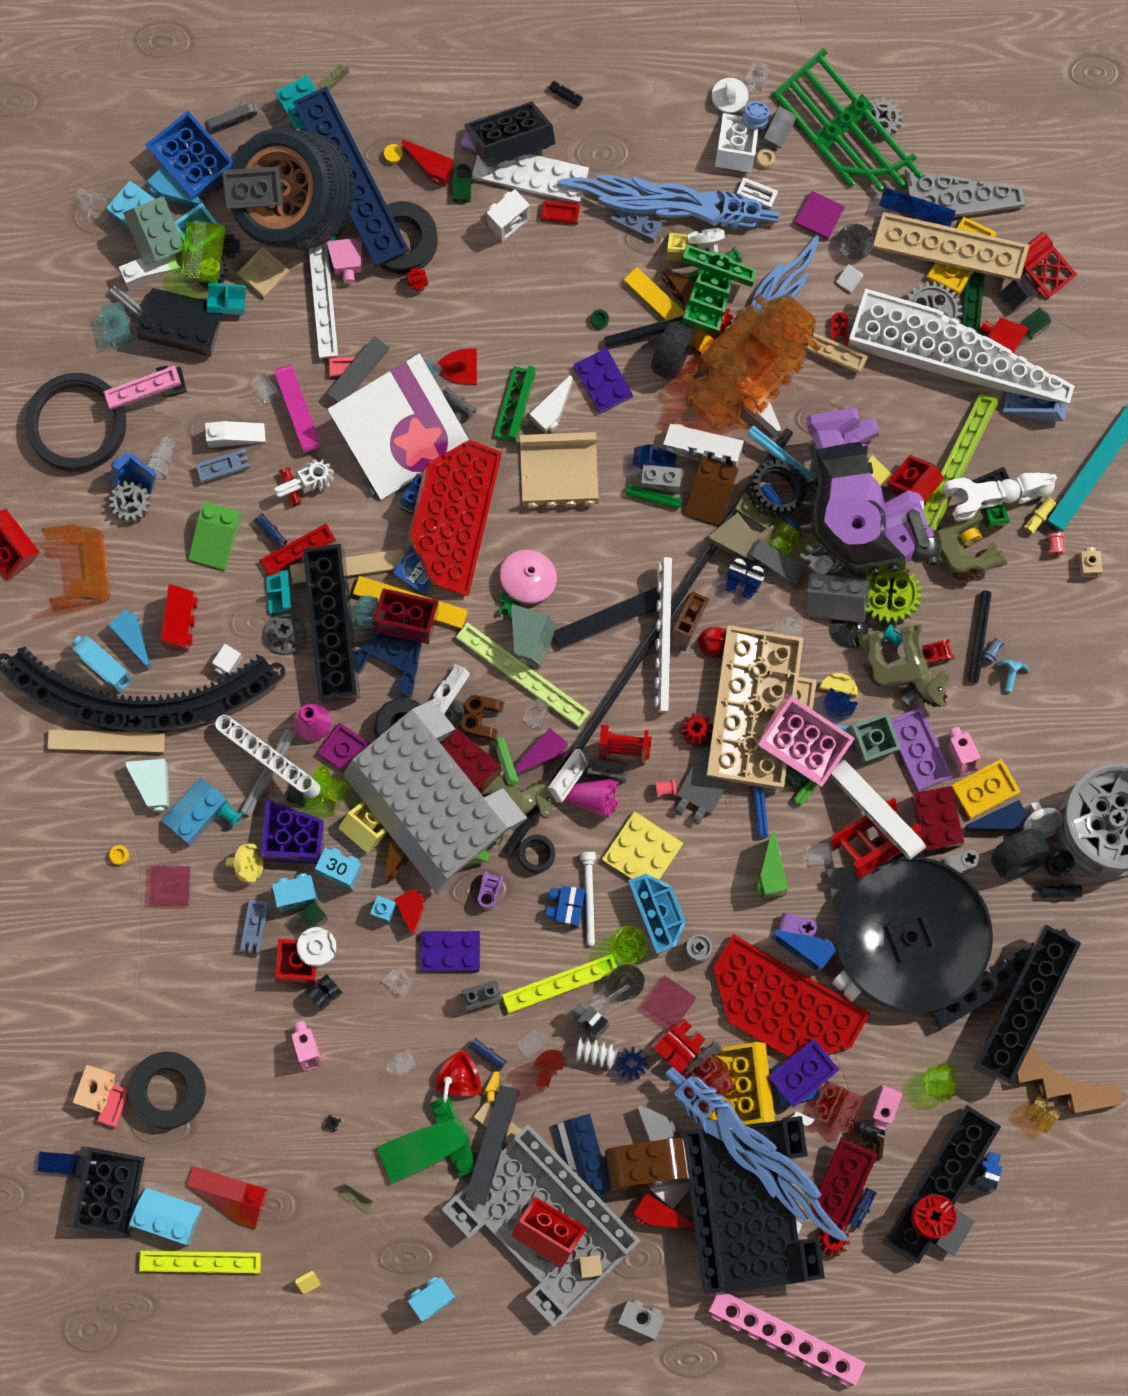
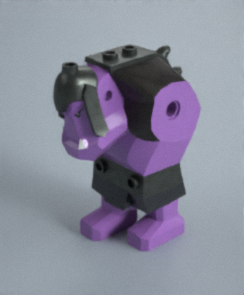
M856 408L808 416L806 418L807 429L814 441V444L809 445V453L815 474L807 480V483L815 485V487L818 486L815 498H812L811 501L805 500L801 502L804 508L811 510L813 516L810 523L800 525L799 529L806 534H812V537L814 536L816 539L817 547L811 551V555L815 557L829 556L834 563L829 569L831 574L844 570L856 577L876 576L883 573L906 570V563L909 561L915 563L926 562L927 566L937 565V558L941 555L942 550L941 538L938 530H933L932 527L928 526L923 512L924 500L920 494L907 491L885 503L882 488L871 475L873 474L872 463L868 462V445L863 443L879 437L877 421L875 419L859 421Z

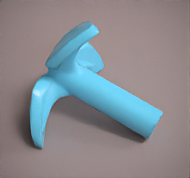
M1002 660L996 663V666L1007 665L1009 667L1005 686L1006 691L1012 692L1017 670L1022 668L1029 673V667L1021 662Z

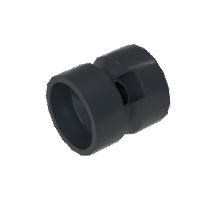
M1057 849L1048 857V860L1045 862V869L1050 876L1062 878L1072 870L1075 863L1074 857L1068 850Z
M328 974L318 981V985H313L306 991L321 1011L330 1005L331 999L335 1000L343 994ZM325 988L329 990L326 995L322 992Z

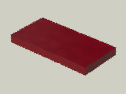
M842 1137L818 1188L821 1196L817 1200L833 1222L846 1227L878 1153ZM811 1204L810 1207L812 1208L814 1214L818 1215L813 1205Z

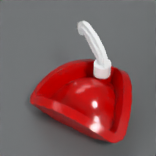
M458 1051L447 1060L438 1073L434 1085L437 1091L444 1093V1103L447 1101L448 1094L473 1096L480 1094L482 1091L478 1071L472 1059L465 1051Z

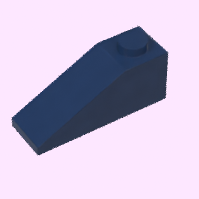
M1020 800L967 824L965 830L978 832H1011L1015 830L1017 833L1024 830V823L1028 816Z

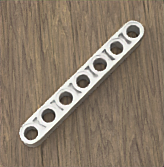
M222 715L217 718L216 728L239 747L305 796L314 798L319 794V783L231 717Z
M844 759L836 765L830 774L832 780L909 860L926 848L920 837Z

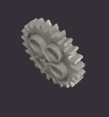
M927 281L925 287L921 284L918 285L919 290L913 287V295L907 293L906 297L909 299L907 301L914 303L919 300L924 301L928 307L930 305L927 297L930 296L932 308L942 311L944 315L958 320L959 323L961 322L957 319V317H962L963 314L958 312V310L962 309V305H957L960 298L954 299L956 292L950 294V286L943 289L944 283L937 287L936 281H934L933 286H930ZM942 298L945 303L937 305L934 300Z

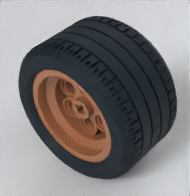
M273 128L251 137L236 153L230 170L279 166L283 205L230 209L240 228L255 241L271 247L313 248L332 239L347 222L353 207L352 204L354 203L355 182L353 181L351 166L346 156L330 139L310 131ZM304 194H305V196H306V200H305V201H303V195H304Z

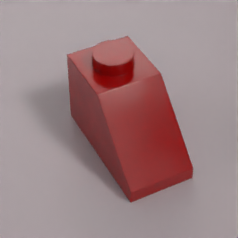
M416 888L394 898L412 936L416 934L425 909L423 903L426 902L422 892L418 893Z

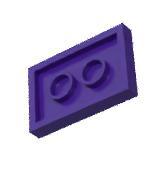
M607 348L573 364L599 414L633 398L630 388Z
M421 931V971H480V931Z
M812 1039L768 1075V1077L794 1108L837 1073L839 1068L819 1043Z

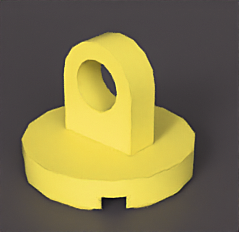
M255 844L241 845L236 851L235 857L226 858L225 866L234 868L237 877L242 882H255L263 870V858L258 851L260 850L259 847Z

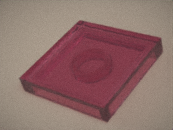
M151 866L149 905L189 906L191 867Z
M664 975L642 1008L670 1027L672 1024L676 1025L683 1019L697 997Z

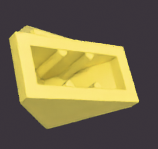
M669 233L667 261L681 262L686 244L692 246L691 243H688L687 234Z

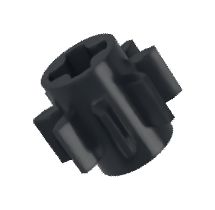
M225 234V239H220V252L225 253L226 258H235L236 253H240V239H235L234 234Z

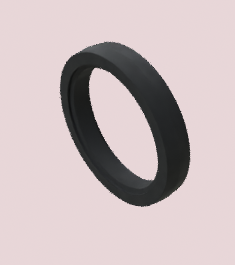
M68 373L49 380L36 391L27 408L25 419L26 431L32 448L46 463L63 471L83 472L103 465L118 451L125 437L126 413L124 406L113 409V430L106 443L96 452L80 458L63 457L52 452L42 442L38 429L40 413L46 402L58 392L73 387L89 388L104 397L103 391L112 389L105 381L93 375Z

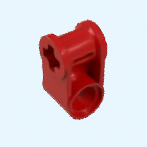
M950 639L921 646L922 652H927L930 656L929 659H925L927 665L944 663L955 658L950 650Z

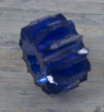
M634 1046L631 1047V1053L628 1052L627 1048H624L625 1056L622 1053L617 1054L622 1060H615V1064L622 1066L617 1067L616 1071L624 1070L621 1077L624 1078L626 1074H629V1081L632 1080V1074H635L638 1080L640 1079L638 1071L644 1075L646 1073L641 1067H648V1063L642 1062L647 1059V1055L640 1057L641 1049L638 1050L637 1054L634 1053ZM630 1059H634V1062L637 1063V1066L634 1065L632 1069L626 1064V1061L629 1062Z

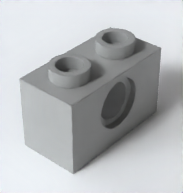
M643 465L641 487L653 491L679 493L681 468Z
M632 1299V1302L627 1301L618 1324L656 1340L665 1318L661 1315L662 1311L654 1307L648 1310L643 1307L644 1303ZM640 1312L646 1313L648 1316L647 1323L639 1324L636 1320L637 1314Z

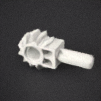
M314 459L312 463L307 462L302 470L297 471L296 479L275 487L274 492L278 498L299 489L306 493L318 488L321 492L323 487L327 489L330 485L329 483L333 482L332 475L334 471L330 469L329 463L323 464V459L320 463Z

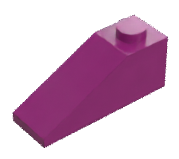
M549 728L515 767L517 776L551 763L558 757L562 758L568 751L566 748L568 743Z

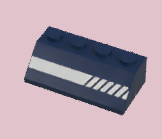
M582 1115L552 1125L561 1159L597 1196L611 1193L591 1115Z

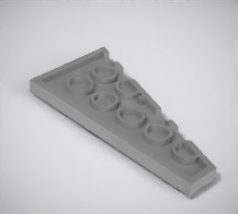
M910 169L904 170L913 219L927 222L1025 206L1023 191L1020 186L1001 183L997 185L987 183V181L980 180L978 182L956 176L933 175L921 171L924 177L919 180Z

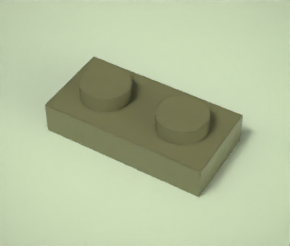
M742 493L734 510L763 529H767L773 519L771 514L766 516L764 515V510L759 512L757 510L759 506L756 505L754 507L752 504L754 499L750 500L747 493Z

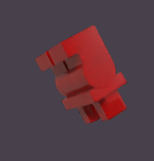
M684 1018L676 1025L672 1024L651 1045L680 1074L686 1069L685 1067L693 1060L696 1054L701 1051L699 1047L705 1040L698 1031L690 1039L685 1035L692 1026Z

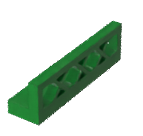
M528 365V368L524 369L514 366L494 438L517 443L536 375V367ZM517 372L526 374L524 382L520 384L515 379ZM518 389L520 397L513 402L510 394ZM514 407L516 410L515 415L508 419L505 412L507 409ZM509 424L511 428L509 436L500 434L501 427Z

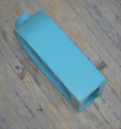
M84 635L83 638L78 636L72 642L74 646L72 650L117 692L121 693L133 680L126 669L87 635Z

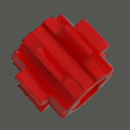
M417 267L407 273L410 290L415 289L416 292L425 290L424 287L428 286L425 269L420 270Z

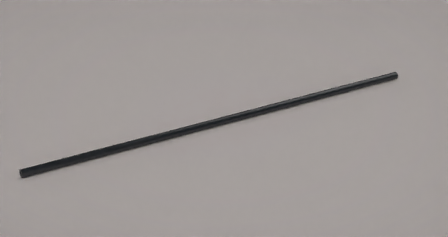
M785 428L776 444L784 449L793 432ZM769 453L763 463H767L770 460L774 462L777 458ZM747 485L743 493L745 492L748 495H750V493H748L749 486ZM737 502L735 503V505L733 506V508L731 509L723 523H725L733 515L738 513L734 510V507L736 506ZM710 543L707 545L671 599V616L717 549L716 546ZM656 623L550 781L555 779L575 749L583 750L659 636V631L656 630ZM537 805L526 816L528 819L520 825L503 852L507 855H513L539 816L540 812Z

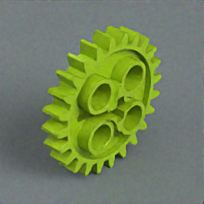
M907 569L905 572L901 570L894 573L866 576L865 579L868 580L871 586L866 614L873 613V620L879 617V623L885 619L887 625H889L890 620H893L896 625L897 619L904 623L905 616L910 619L911 612L916 614V607H920L921 602L918 600H922V595L918 594L922 592V587H917L920 581H913L915 574L909 576L910 569ZM894 579L891 609L888 610L890 580ZM885 582L887 585L885 587H880L877 585V583ZM902 583L906 587L904 589H899L896 585ZM881 599L885 603L883 605H878L875 601ZM895 602H903L904 606L898 607L895 605Z

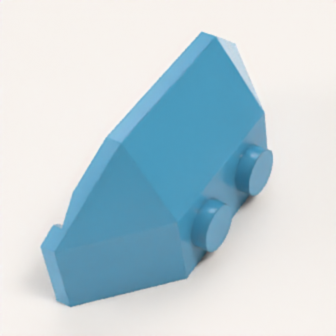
M647 873L628 880L634 902L656 954L674 948L686 921L672 886Z

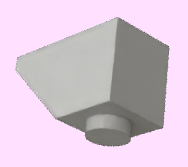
M642 1105L637 1107L649 1141L671 1139L674 1137L673 1133L676 1132L672 1120L668 1121L666 1116Z

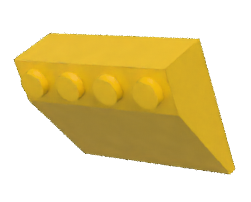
M753 1042L721 1047L722 1051L716 1054L708 1065H704L706 1085L717 1090L716 1094H721L725 1097L722 1099L723 1101H729L744 1125L775 1121L771 1084L768 1077L769 1068L766 1044ZM717 1109L710 1116V1119L718 1120Z

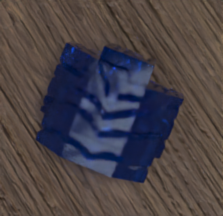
M830 688L823 701L827 715L837 721L851 718L858 705V702L850 701V697L843 692L837 694L832 688Z

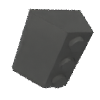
M811 573L807 590V616L864 623L871 589L868 580Z

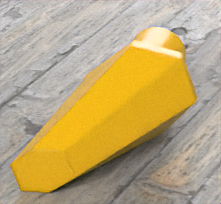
M498 1071L491 1075L483 1092L487 1096L489 1104L495 1103L500 1073Z

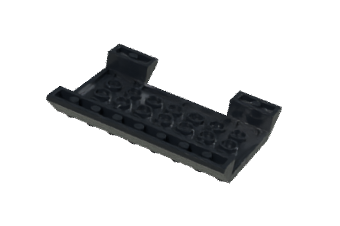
M802 1116L745 1125L765 1136L777 1147L775 1151L789 1159L794 1160L808 1157ZM702 1129L682 1131L690 1178L688 1180L703 1294L726 1293L825 1279L820 1239L799 1240L795 1215L777 1196L773 1198L756 1174L743 1168L736 1162L723 1141L709 1133H705ZM734 1133L737 1140L746 1150H753ZM770 1170V1171L772 1172V1174L774 1175V1177H775V1179H776V1181H777V1183H778V1185H779L781 1191L783 1192L784 1196L787 1198V1196L785 1195L784 1191L782 1190V1188H781V1186H780V1184H779V1182H778V1173H776V1172Z

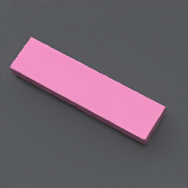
M172 366L103 392L108 408L113 410L179 386L181 382L176 367Z

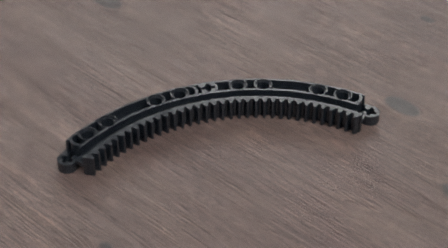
M26 646L18 648V652L13 657L6 653L0 654V665L2 664V659H9L7 663L11 666L7 669L5 665L0 666V671L18 689L37 703L63 717L84 725L115 732L170 733L216 722L217 718L222 715H233L262 699L276 688V684L283 680L286 675V670L281 663L275 662L270 665L263 656L256 654L257 660L250 659V666L244 664V670L237 668L238 674L236 675L234 672H231L232 678L225 675L224 682L217 679L218 685L211 682V688L203 685V691L197 687L196 693L189 690V694L186 695L183 691L181 697L177 693H174L173 698L167 694L165 700L162 695H159L158 700L152 696L150 701L147 696H144L143 700L137 696L134 701L130 695L128 699L124 695H121L119 699L117 694H114L112 697L109 692L104 694L100 690L97 693L94 688L90 690L88 686L83 688L80 683L77 685L73 680L70 682L67 677L63 678L60 673L57 674L55 670L45 666ZM274 668H276L277 670L281 668V674L279 676L275 674L273 676L274 681L272 682L271 678L267 675V673H269L272 676L274 673ZM29 678L27 685H20L22 679ZM252 687H261L258 693H251ZM42 691H47V696L40 699L39 694ZM233 698H240L238 705H231ZM91 711L93 713L90 719L83 718L86 712ZM186 715L193 716L189 723L183 722ZM115 717L114 723L106 724L107 718ZM165 718L170 720L167 726H160L161 720ZM137 720H140L141 724L135 727L133 723H137Z

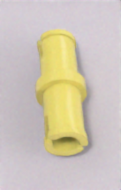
M1046 497L1038 510H1034V515L1024 525V529L1034 534L1040 524L1047 520V515L1057 505L1056 502Z

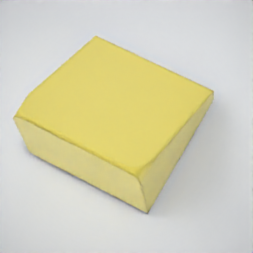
M313 1271L295 1281L303 1294L321 1285Z

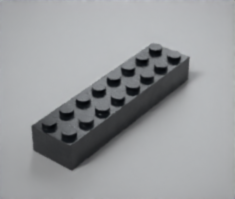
M341 544L303 549L319 701L330 703L359 699L361 695L345 549Z
M1046 924L1042 927L972 1068L1006 1086L1012 1085L1081 942Z
M964 1106L882 1244L915 1265H918L934 1239L924 1238L913 1228L911 1211L914 1205L920 1199L930 1195H941L955 1205L1001 1126L970 1106ZM932 1211L930 1219L938 1222L939 1214Z

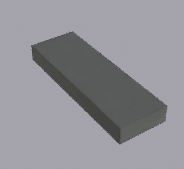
M757 539L749 554L750 557L792 585H797L805 570L761 539Z

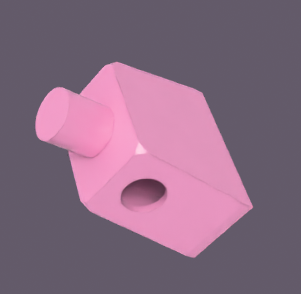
M361 238L327 241L335 274L343 275L344 283L355 282L354 273L362 272L364 244Z
M960 727L951 729L949 731L951 736L949 750L960 777L978 771L981 757L970 734H962Z
M304 1021L294 1024L296 1033L292 1034V1039L303 1070L306 1072L324 1066L311 1028L307 1029Z
M881 1085L872 1113V1117L876 1119L875 1127L885 1130L887 1123H893L902 1097L901 1091ZM883 1108L889 1109L886 1115L881 1114Z

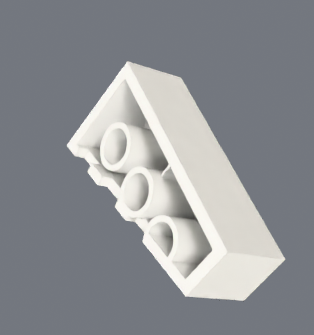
M676 423L669 426L663 450L701 462L703 456L737 467L744 441L687 428Z

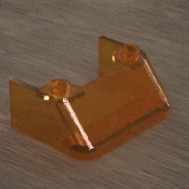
M78 525L42 528V533L47 540L63 538L68 544L78 543L82 579L74 580L68 585V596L49 599V603L54 610L107 602L111 592L103 533L97 528Z

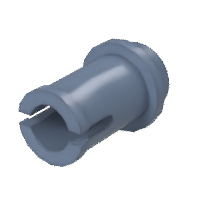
M995 638L989 649L984 651L983 659L991 664L996 662L997 656L1005 646V643Z

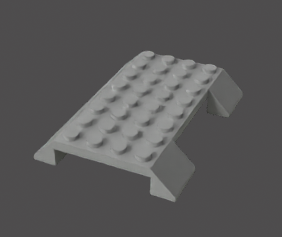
M431 700L409 711L353 758L343 776L435 893L438 894L452 882L451 877L509 829L515 830L528 818L504 788L486 797L482 796L440 743L450 736L455 727L435 702Z
M529 1124L502 1150L485 1206L465 1200L469 1187L468 1184L442 1208L443 1212L469 1239L486 1225L541 1282L526 1299L553 1327L641 1241ZM535 1196L587 1228L563 1268L511 1236L518 1221ZM600 1255L603 1275L582 1278L580 1257Z

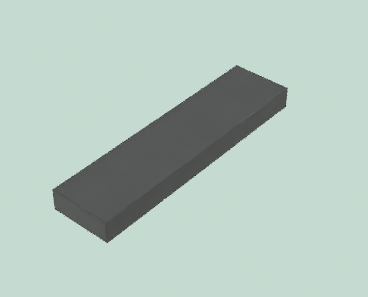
M374 336L327 392V395L338 403L353 394L388 352L389 347Z

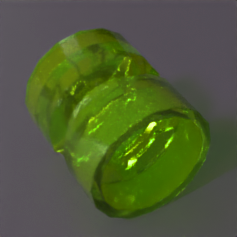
M781 523L775 532L777 536H772L768 544L789 557L793 551L792 546L797 545L802 534L791 525Z

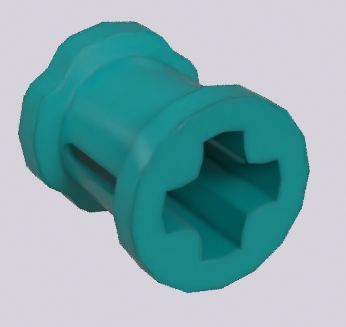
M890 624L883 634V640H888L898 649L903 642L902 636Z
M227 802L219 810L217 816L223 817L230 823V827L233 828L242 819L243 814L235 811L230 806L231 804Z

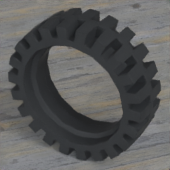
M770 460L767 463H763L756 469L748 483L750 500L754 499L752 502L754 507L758 505L757 510L759 512L764 510V515L768 516L771 514L772 518H775L777 515L778 518H782L784 515L787 517L795 512L806 494V489H804L806 483L802 482L804 478L802 475L798 476L800 471L798 469L794 471L792 464L786 466L787 462L783 461L780 463V460H775L774 462ZM769 473L784 477L793 488L794 496L792 501L785 505L770 501L760 488L762 477Z

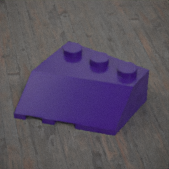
M267 798L261 851L263 861L317 864L324 849V820L304 812H298Z

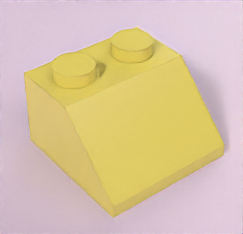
M364 801L348 812L339 826V829L367 853L375 848L388 834L387 830Z

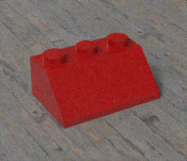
M4 509L0 511V572L8 581L32 564L40 551L8 510Z
M168 584L161 641L166 649L189 651V646L193 645L194 635L191 634L192 627L196 625L194 609L198 608L199 598L196 597L194 591L173 584Z
M535 1196L518 1221L511 1236L563 1268L587 1228Z

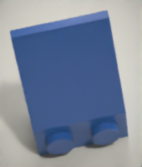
M776 930L772 936L774 941L818 973H820L836 951L833 948L834 944L826 938L822 940L819 937Z

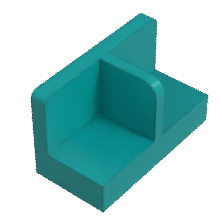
M209 283L207 312L245 315L246 286Z
M280 571L278 576L266 577L269 613L292 612L288 571Z

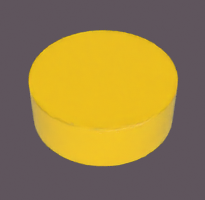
M396 144L388 145L384 150L385 160L391 164L399 163L403 157L401 147Z
M116 845L111 848L109 858L115 865H124L129 860V851L122 845Z

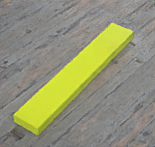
M610 954L501 996L506 1010L510 1014L607 978L617 966L613 955Z
M140 1251L139 1271L260 1273L261 1253Z

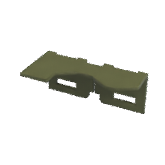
M339 64L331 72V76H326L318 86L320 88L327 86L328 90H330L349 73L348 66L344 68Z
M344 1183L338 1196L349 1203L354 1201V1205L367 1213L374 1201L370 1199V1202L363 1198L364 1194L360 1193L361 1196L356 1194V1189L351 1191L347 1188L349 1185ZM342 1193H345V1194L348 1195L349 1197L346 1198L345 1196L342 1195ZM361 1203L362 1205H364L366 1209L359 1206V1204Z

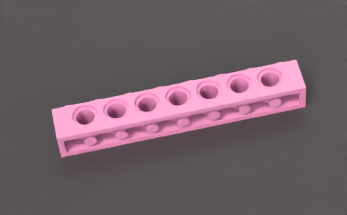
M717 1293L708 1311L712 1313L711 1318L722 1322L724 1319L730 1322L729 1327L739 1332L741 1328L748 1331L747 1336L757 1341L759 1338L767 1341L765 1345L777 1350V1347L785 1350L784 1355L795 1359L796 1356L803 1359L802 1364L812 1369L814 1365L821 1368L820 1373L830 1378L832 1375L839 1377V1382L848 1387L851 1384H857L866 1365L865 1362L728 1293ZM730 1305L737 1309V1314L733 1318L726 1315V1308ZM746 1315H752L755 1318L753 1326L748 1327L745 1325L744 1318ZM765 1324H770L773 1327V1333L770 1336H766L762 1332ZM784 1333H788L791 1336V1343L788 1345L781 1343L780 1338ZM802 1342H806L810 1347L807 1354H802L799 1351V1345ZM822 1351L828 1355V1360L824 1364L817 1360L818 1353ZM838 1361H843L846 1364V1370L843 1373H839L836 1370L835 1366Z

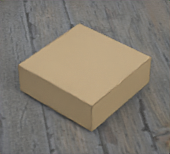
M600 1255L580 1257L582 1278L603 1275Z

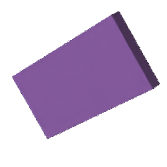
M921 707L891 719L901 746L898 753L917 792L953 778Z

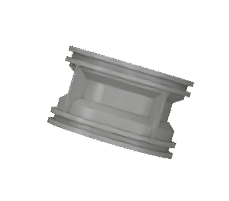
M1111 763L1099 766L1088 772L1066 795L1059 809L1063 822L1062 826L1057 828V834L1062 849L1072 853L1074 864L1078 868L1096 877L1117 879L1128 876V855L1120 856L1123 846L1128 847V838L1125 836V831H1128V764ZM1113 786L1110 793L1106 792L1102 788ZM1116 798H1120L1123 800V807H1119L1116 805ZM1085 803L1090 813L1080 817L1082 805ZM1097 803H1101L1105 806L1104 812H1100L1099 810H1097ZM1092 822H1098L1101 829L1094 830ZM1106 836H1112L1115 843L1109 844L1106 841ZM1087 838H1098V849L1091 845Z

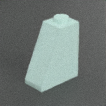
M166 760L126 762V767L150 810L153 809V812H163L165 808H169Z

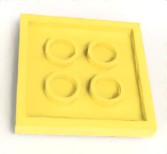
M634 811L602 861L629 879L647 873L660 880L683 843Z

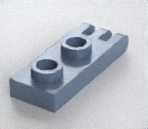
M614 210L613 214L615 216H610L609 218L611 222L653 242L662 228L661 222L644 214H632Z
M245 449L197 463L196 467L201 483L249 469V463L241 464L247 462L248 457H239L246 454Z
M249 899L240 952H245L246 945H249L248 953H252L253 947L257 946L255 952L260 955L269 902Z

